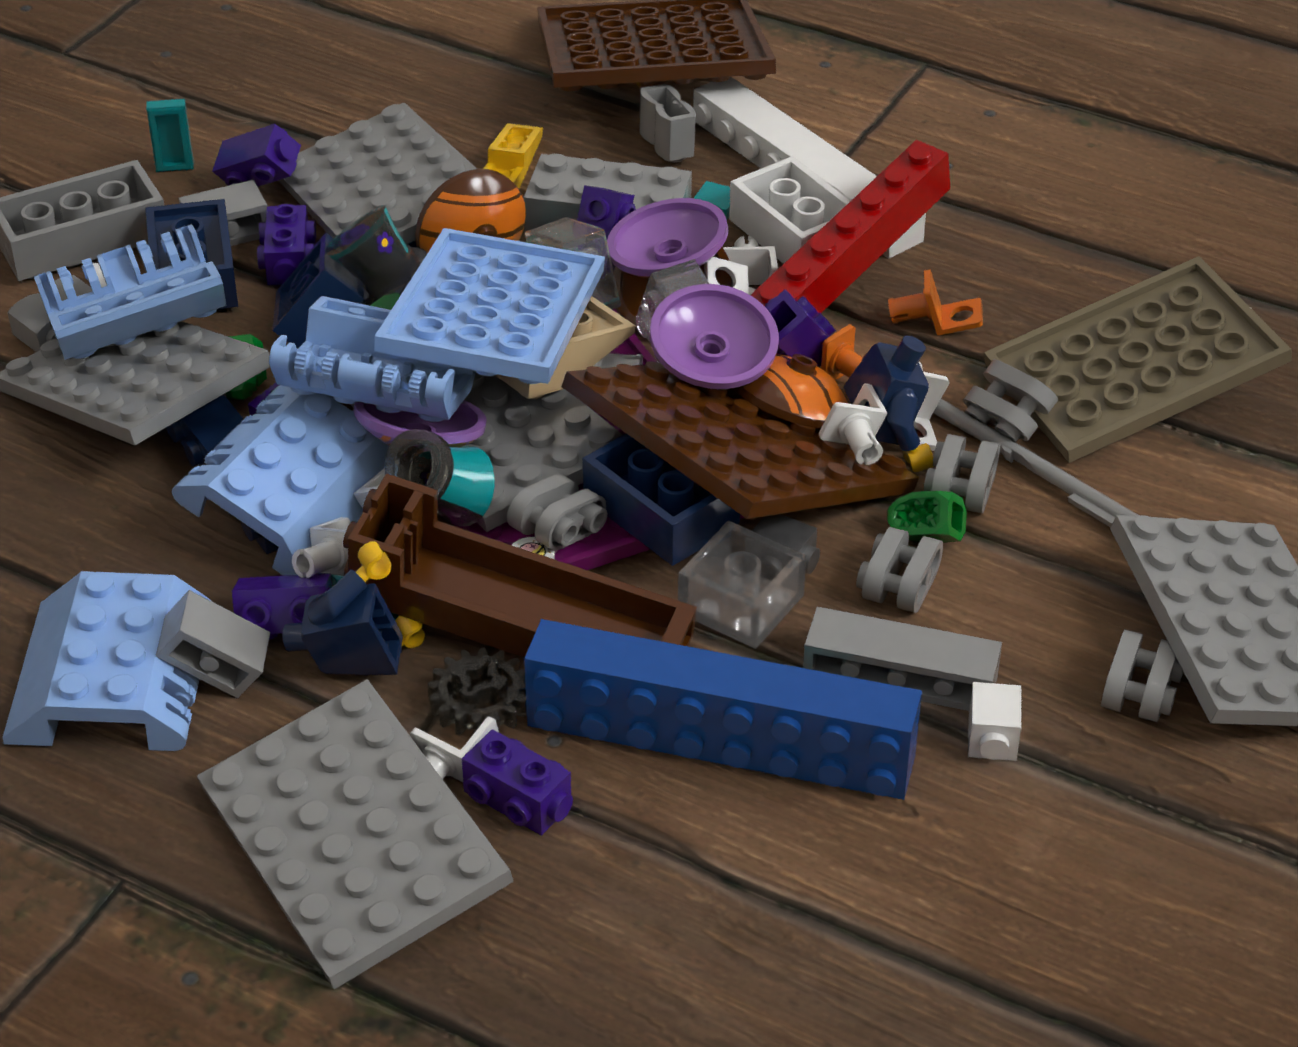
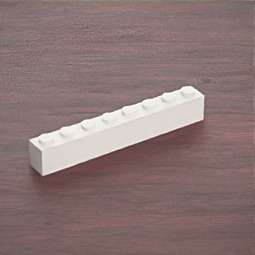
M732 77L724 82H710L694 89L693 108L696 112L695 122L761 169L794 156L850 201L877 177ZM926 213L888 248L883 255L889 259L924 241Z

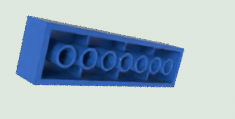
M540 620L524 658L527 726L905 800L916 754L922 690L550 620Z

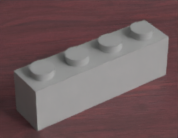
M817 607L804 645L803 668L922 690L921 702L969 711L973 682L996 684L1002 642Z

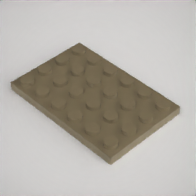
M1198 256L984 352L987 367L993 359L1000 360L1036 378L1056 394L1058 401L1048 414L1034 410L1030 417L1037 423L1041 431L1068 463H1071L1291 362L1292 349Z

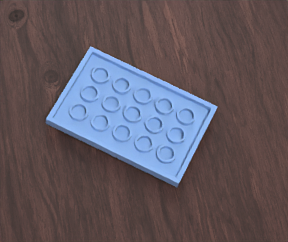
M443 228L375 334L374 352L388 354L396 360L416 359L431 362L434 366L440 368L459 367L474 370L483 376L502 375L518 378V380L527 384H548L604 272L605 256Z

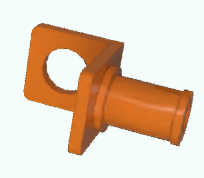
M930 269L924 270L923 293L888 299L889 312L893 324L928 316L933 321L937 336L978 328L983 325V310L980 298L941 305ZM968 310L973 312L968 319L963 321H953L951 319L954 314L960 311Z
M851 324L834 333L823 342L821 369L830 374L835 381L843 375L850 378L862 361L863 356L854 352L856 328Z

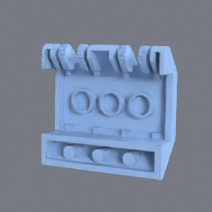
M192 224L175 229L178 242L185 257L183 261H180L170 232L160 234L162 248L167 254L171 265L158 270L155 268L151 249L145 240L136 242L146 271L144 274L140 272L130 245L96 255L107 285L105 287H101L91 258L81 260L84 276L89 281L92 292L77 296L75 293L74 282L66 266L57 268L67 297L63 301L60 298L51 271L34 276L64 360L72 357L75 359L86 358L94 354L99 348L111 344L124 345L132 342L138 335L152 330L166 331L173 328L179 321L191 317L204 318L215 313L218 308L226 306L221 276L212 261L206 263L197 233Z
M321 296L309 308L306 341L297 349L295 343L289 342L286 346L287 335H281L273 343L269 356V365L277 385L291 387V390L297 394L313 395L320 393L330 395L337 402L345 404H355L358 401L376 405V408L383 412L396 413L407 411L417 413L421 419L432 422H439L444 419L449 420L470 393L476 372L459 367L440 368L434 366L431 362L416 359L396 360L388 354L374 352L375 334L391 310Z
M280 385L266 397L265 401L263 400L256 408L257 414L246 416L213 451L211 450L204 458L206 465L195 466L187 476L173 487L172 495L181 506L197 517L202 515L206 500H211L277 545L279 548L272 568L285 576L297 575L292 566V556L299 549L311 547V527L340 517L349 518L350 523L352 521L358 522L363 513V508L353 493L384 468L398 467L400 464L389 445L368 432L356 419L352 410L337 402L331 396L320 393L301 395L293 392L291 387Z
M89 571L78 573L40 603L4 730L3 743L8 745L52 746L59 720L145 724L149 750L179 751L186 746L192 717L191 710L187 708L188 706L192 707V704L195 703L199 678L155 656L165 615L186 592L191 590L208 600L210 599L175 575Z

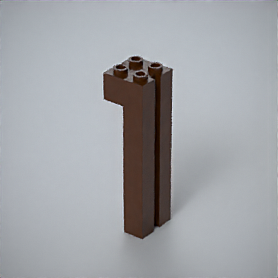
M387 473L377 490L371 489L368 492L361 517L358 522L352 521L349 524L344 535L343 547L348 549V559L344 568V575L351 569L356 572L362 566L358 559V552L368 542H377L382 552H385L391 562V571L388 576L379 580L369 578L365 583L376 584L391 613L524 658L541 619L683 646H689L694 634L696 606L437 521L438 490Z

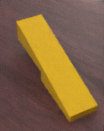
M507 123L489 146L488 163L483 169L494 170L505 175L519 189L543 136V128Z

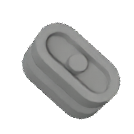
M993 359L983 373L984 377L991 383L987 390L978 386L971 388L963 399V402L968 407L965 413L986 425L988 423L994 425L999 433L1014 442H1017L1018 439L1028 441L1038 428L1037 423L1030 417L1034 410L1048 414L1057 403L1058 397L1050 388L1036 378L1000 360ZM1006 394L1019 401V403L1015 406L1003 400V395Z
M948 434L945 442L938 441L936 444L933 458V466L936 469L928 468L924 491L954 492L959 496L966 497L965 507L967 511L983 514L996 475L1000 443L982 440L977 453L965 450L966 437ZM962 467L972 469L969 480L959 478Z
M555 474L523 488L514 497L509 506L507 521L511 527L525 535L535 533L537 542L553 551H557L588 537L592 533L598 532L604 526L608 513L606 510V500L602 496L589 489L579 491L576 482L561 474Z
M889 527L885 534L879 533L873 544L870 562L863 561L858 572L856 586L862 589V598L883 603L888 592L898 594L897 608L917 613L937 575L943 553V541L923 536L917 548L908 546V531ZM903 563L908 564L903 576L898 575Z
M1124 629L1107 677L1101 707L1120 712L1125 699L1141 703L1139 718L1158 723L1161 714L1170 716L1177 688L1171 687L1170 684L1171 681L1180 683L1184 671L1167 640L1161 639L1157 652L1142 649L1143 634ZM1136 666L1151 670L1146 685L1131 681Z

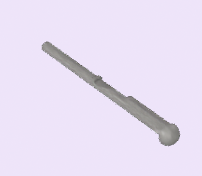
M942 398L933 413L977 440L1000 443V453L1003 454L1007 461L1012 463L1015 460L1021 463L1034 474L1070 494L1067 497L1069 503L1107 526L1111 527L1116 515L1140 516Z

